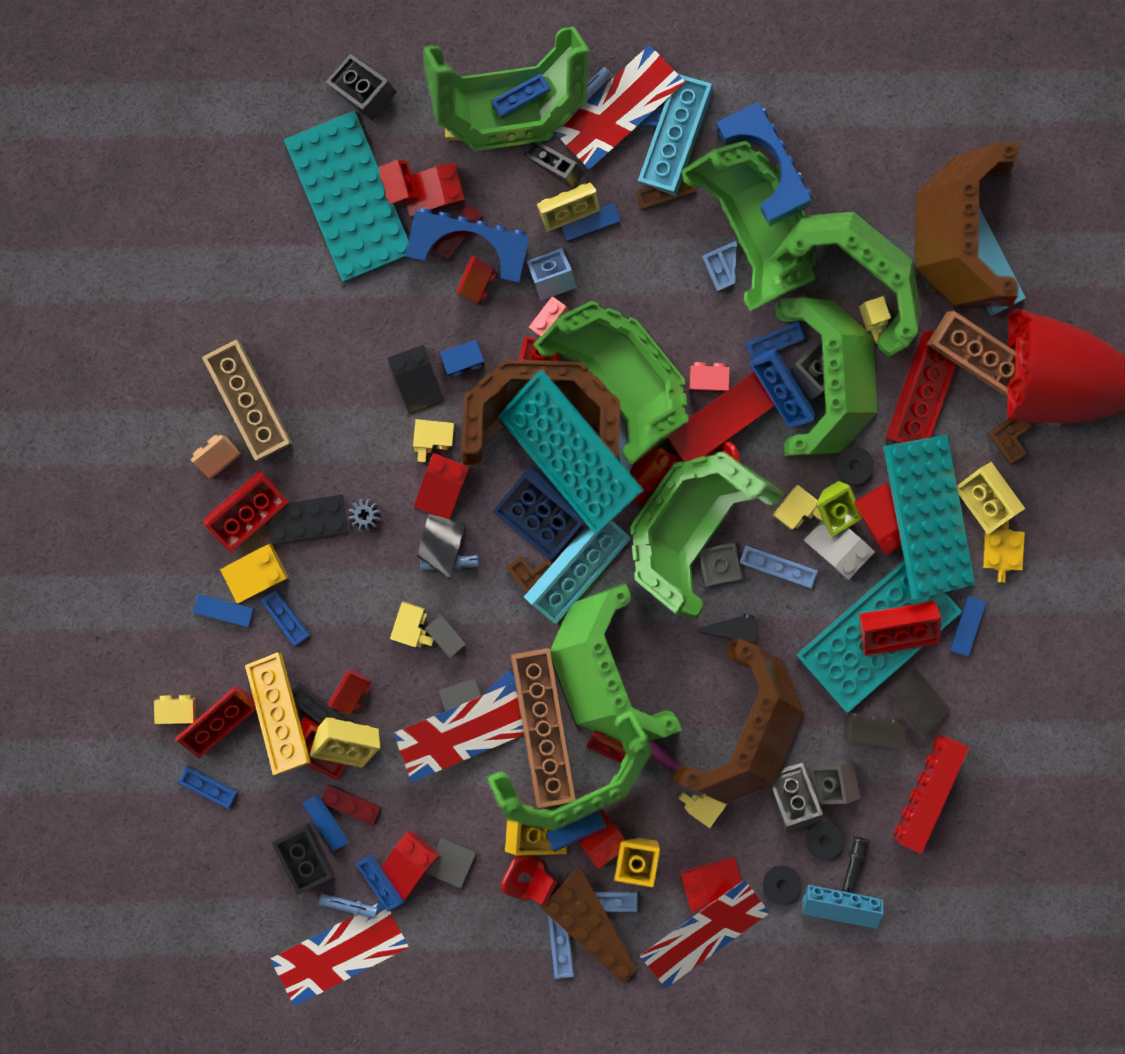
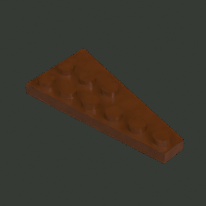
M579 865L554 890L546 906L540 905V908L624 984L637 970L617 931L614 929L599 898L591 887L583 869Z

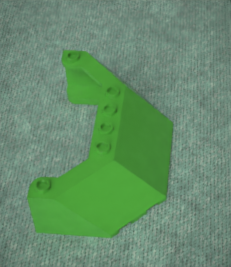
M575 27L563 28L555 36V47L537 66L462 77L444 63V53L440 47H424V67L436 123L442 128L447 129L454 137L466 143L474 151L547 141L554 135L553 132L560 125L563 126L572 117V113L578 106L582 107L586 103L589 50ZM541 73L551 92L500 119L491 104V100Z
M743 141L715 149L681 171L684 182L691 187L701 186L719 199L722 209L738 237L739 244L743 247L747 260L753 267L752 289L744 294V303L750 311L815 280L812 266L815 265L816 252L813 251V246L804 255L797 257L787 268H780L770 260L801 217L806 216L802 210L770 227L768 226L760 211L761 203L769 199L779 186L781 170L778 165L774 167L769 163V158L760 151L756 153L751 149V144Z
M855 212L802 216L770 260L780 268H787L797 257L804 255L811 246L839 245L897 293L899 310L878 338L877 344L879 349L889 357L907 347L918 332L921 316L912 259Z
M812 298L780 299L776 303V316L780 321H806L822 336L826 403L825 416L809 434L795 435L789 437L784 442V456L841 453L878 413L873 336L833 300Z
M590 301L559 316L534 343V346L543 356L551 357L559 354L576 362H583L587 369L594 376H597L613 395L620 399V415L627 421L629 441L622 448L621 452L623 458L630 465L640 460L688 422V414H685L687 399L686 394L683 393L684 377L636 319L632 317L629 319L624 318L620 312L610 308L605 310L598 307V303Z
M724 452L717 453L714 456L695 458L692 461L674 463L630 526L634 544L632 546V553L636 572H634L635 580L674 613L697 619L703 610V601L693 592L691 566L731 508L736 503L760 499L768 505H775L785 493Z
M625 583L574 602L567 611L550 649V654L577 725L593 732L596 730L621 742L615 727V720L621 714L631 711L647 741L666 737L682 729L675 714L669 710L650 716L632 708L604 636L615 609L627 605L630 601V592Z
M631 711L621 714L615 720V727L626 752L619 773L614 775L609 785L577 799L575 802H571L554 811L533 809L532 806L521 803L509 776L505 772H498L487 777L506 820L556 830L626 797L652 752L646 736Z

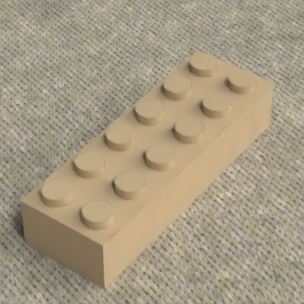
M236 339L202 357L255 461H260L293 444L240 341Z

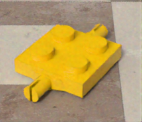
M1009 521L1001 525V529L994 530L989 534L985 531L983 568L997 570V582H1001L1002 579L1003 583H1006V571L1022 570L1025 532L1010 530Z

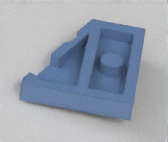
M736 241L702 256L717 292L735 284Z

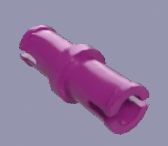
M655 740L648 741L651 753L655 756V759L666 766L670 772H673L679 763L667 753L668 750L666 748H662Z

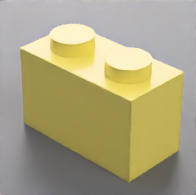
M171 695L160 696V699L154 701L155 724L194 723L197 720L196 698H191V695H179V699H172Z

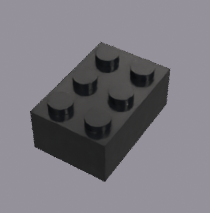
M310 823L272 842L297 895L334 876L335 873Z

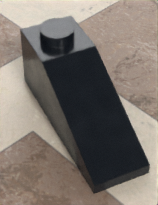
M540 142L531 143L523 154L554 178L573 189L585 174L576 162Z
M743 614V617L739 616L699 627L697 632L728 639L740 638L749 643H755L759 620L754 619V615Z

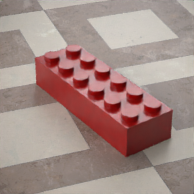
M942 734L934 739L932 744L934 749L931 755H927L924 762L926 767L917 777L916 782H918L916 789H912L909 795L908 807L905 806L901 813L900 825L897 824L893 831L894 839L897 842L921 854L969 749L968 746Z

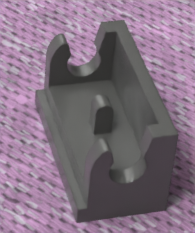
M442 615L425 628L449 658L466 645Z

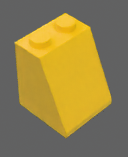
M644 838L621 841L615 881L653 887L660 850L658 841Z

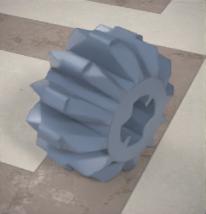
M359 499L360 506L355 502L352 504L356 510L349 509V512L354 513V516H350L348 519L356 520L352 523L353 527L359 523L358 530L362 531L365 524L366 531H369V524L373 527L377 526L373 520L380 521L381 518L375 517V514L381 513V510L374 511L373 509L377 507V503L372 504L370 507V499H367L365 505L363 499ZM366 509L365 512H369V516L366 517L367 520L360 518V514L363 513L362 510Z

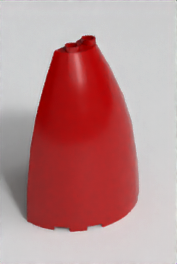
M1018 309L1008 315V347L1015 351V377L1007 384V420L1035 423H1075L1096 420L1125 411V355L1103 339L1082 328L1048 316Z

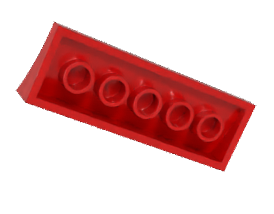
M933 331L922 332L885 439L896 443H904L931 438L957 365L927 345L934 333Z
M753 372L691 416L687 423L665 440L682 463L692 461V459L708 455L775 407L755 372Z

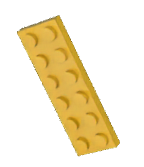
M278 652L245 665L273 775H279L309 764L310 759L282 653Z

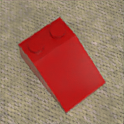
M455 162L436 166L412 175L418 198L406 202L409 217L415 215V210L420 211V207L436 211L465 203Z
M656 446L644 457L636 461L629 474L642 491L632 501L645 506L672 465L681 462V460Z
M433 453L413 507L435 516L450 519L470 467Z
M884 483L855 501L854 505L878 549L885 555H888L901 547L902 544L892 490L888 483Z
M304 717L300 725L310 763L306 764V766L338 781L347 764L310 757L316 732L320 724Z
M602 808L598 810L606 828L577 841L594 867L598 869L619 854L621 841H625L620 831Z
M409 831L395 846L381 869L400 897L406 900L441 855L415 832Z
M735 856L680 872L691 913L705 909L742 882Z

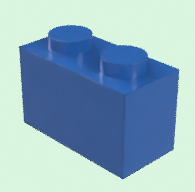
M476 340L440 352L448 376H460L464 374L463 370L469 368L471 371L477 370L484 363Z

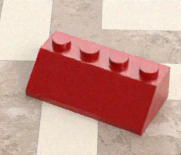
M260 470L203 519L204 526L231 553L289 502L270 478Z
M924 602L859 614V629L864 656L940 643L941 616L936 602Z
M238 685L177 736L175 740L200 759L256 710L255 703L251 696Z

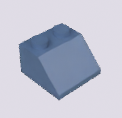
M562 248L526 261L540 300L577 288L572 270Z

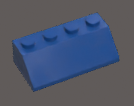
M776 348L763 352L749 363L788 428L814 420L815 412L811 404L805 398L800 386L794 380Z

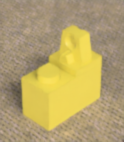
M884 296L867 301L859 306L866 330L871 332L876 344L878 338L886 329V325H888L887 320L891 318Z
M415 420L413 447L414 451L418 452V462L426 463L427 453H432L434 445H437V449L448 450V446L453 447L454 423Z
M795 485L772 515L790 530H793L794 527L797 529L804 521L802 519L803 516L810 519L814 516L820 521L823 520L817 507L818 500L799 485Z
M402 602L390 639L413 647H421L422 643L432 646L434 639L425 635L426 630L419 627L420 624L424 625L427 616L424 613L425 608Z
M682 792L678 797L686 804L684 808L687 812L709 828L727 805V803L724 804L703 794L701 797L695 794L690 797L685 792Z

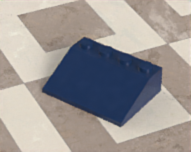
M533 465L523 473L492 511L549 560L555 557L584 523V520L550 479Z

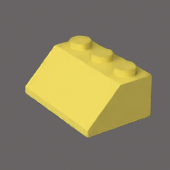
M591 183L580 185L576 189L562 192L556 197L544 199L541 203L537 204L547 232L601 211L597 192Z
M992 462L981 467L957 485L958 494L987 534L1025 509Z
M326 718L317 729L310 757L362 768L380 749L379 729L353 722L336 720L335 718Z

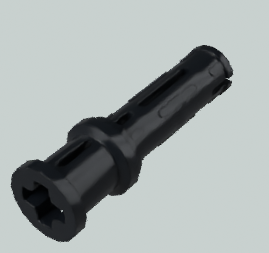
M853 836L854 844L852 851H849L848 854L850 862L841 890L843 892L853 893L861 861H864L866 858L864 854L870 840L859 836Z

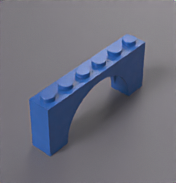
M756 102L716 123L717 131L725 146L734 142H752L763 146L776 158L781 170V180L774 194L761 203L760 211L770 227L810 207L813 196L809 188L805 189L801 173L799 171L796 172L794 169L795 163L791 155L787 156L783 140L777 138V130L773 123H769L766 109L760 107L759 103Z
M420 207V211L415 210L406 252L407 257L425 261L428 250L441 236L459 230L472 231L485 237L496 249L501 262L500 278L519 282L529 241L526 231L515 229L514 232L507 231V227L496 225L495 228L488 227L487 222L479 220L475 224L469 222L470 218L458 216V219L450 218L451 214L439 212V215L432 214L431 209Z

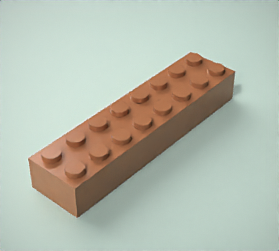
M955 311L947 312L927 345L1007 397V384L1015 377V351ZM1062 423L1047 424L1053 427H1060Z
M543 648L510 654L537 808L575 802L550 649Z

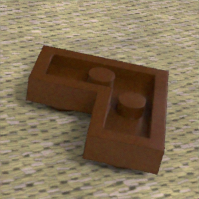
M1005 420L988 432V435L1009 464L1014 463L1026 454V451L1016 437L1030 428L1031 425L1029 422Z
M521 555L506 568L527 594L550 568L552 563L548 559L532 570Z

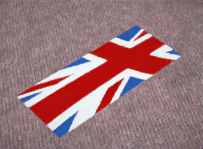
M649 45L554 133L590 169L684 84L685 81Z
M513 683L394 732L411 782L524 735L521 715L519 713L518 697Z
M743 880L642 953L640 957L662 985L667 988L766 917L770 912L746 880Z
M381 902L373 905V907H378L375 919L362 915L352 916L270 959L294 1006L409 948L390 911L387 912Z

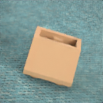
M215 435L208 441L209 445L205 448L200 447L193 453L194 457L191 461L208 478L216 476L241 455L227 436Z

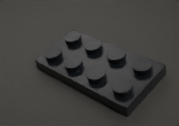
M342 494L288 503L268 520L272 544L348 532Z

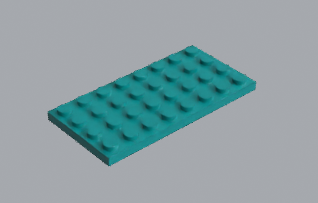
M355 110L284 139L342 282L406 257L409 243L394 205H390L386 198L385 187L380 179V170Z
M543 370L535 374L498 416L595 535L642 491L640 486Z
M942 435L883 446L912 599L975 585L948 436Z
M903 560L797 653L796 656L844 711L848 713L923 647L864 656L859 629V614L935 601L941 616L942 630L962 611L945 592L912 599L905 560Z

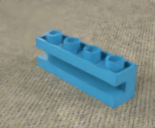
M807 885L806 895L803 896L802 914L877 929L883 916V899Z

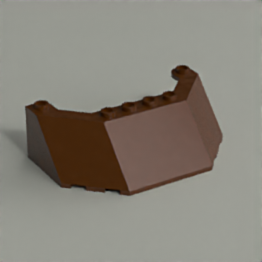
M998 142L956 155L916 193L915 269L927 278L929 283L941 292L953 306L1013 307L1018 297L1017 280L1010 276H998L978 257L979 181L985 175L1009 174L1014 167V161L1019 155V142Z
M503 360L476 387L464 395L462 429L463 465H476L481 462L483 446L502 429H507L498 416L535 374L541 370L544 371L618 461L620 399L613 395L606 388V385L587 369L583 362Z
M740 638L731 639L727 655L732 661L752 669L759 687V693L729 763L705 773L687 766L679 767L672 779L673 782L724 804L775 784L804 714L785 663L762 648Z

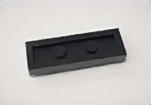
M301 682L292 690L295 704L319 724L326 718H335L341 721L344 719L341 714L328 706L325 701Z

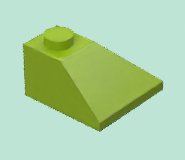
M840 481L824 489L817 502V507L830 537L835 536L862 519L854 505L856 500L851 487Z

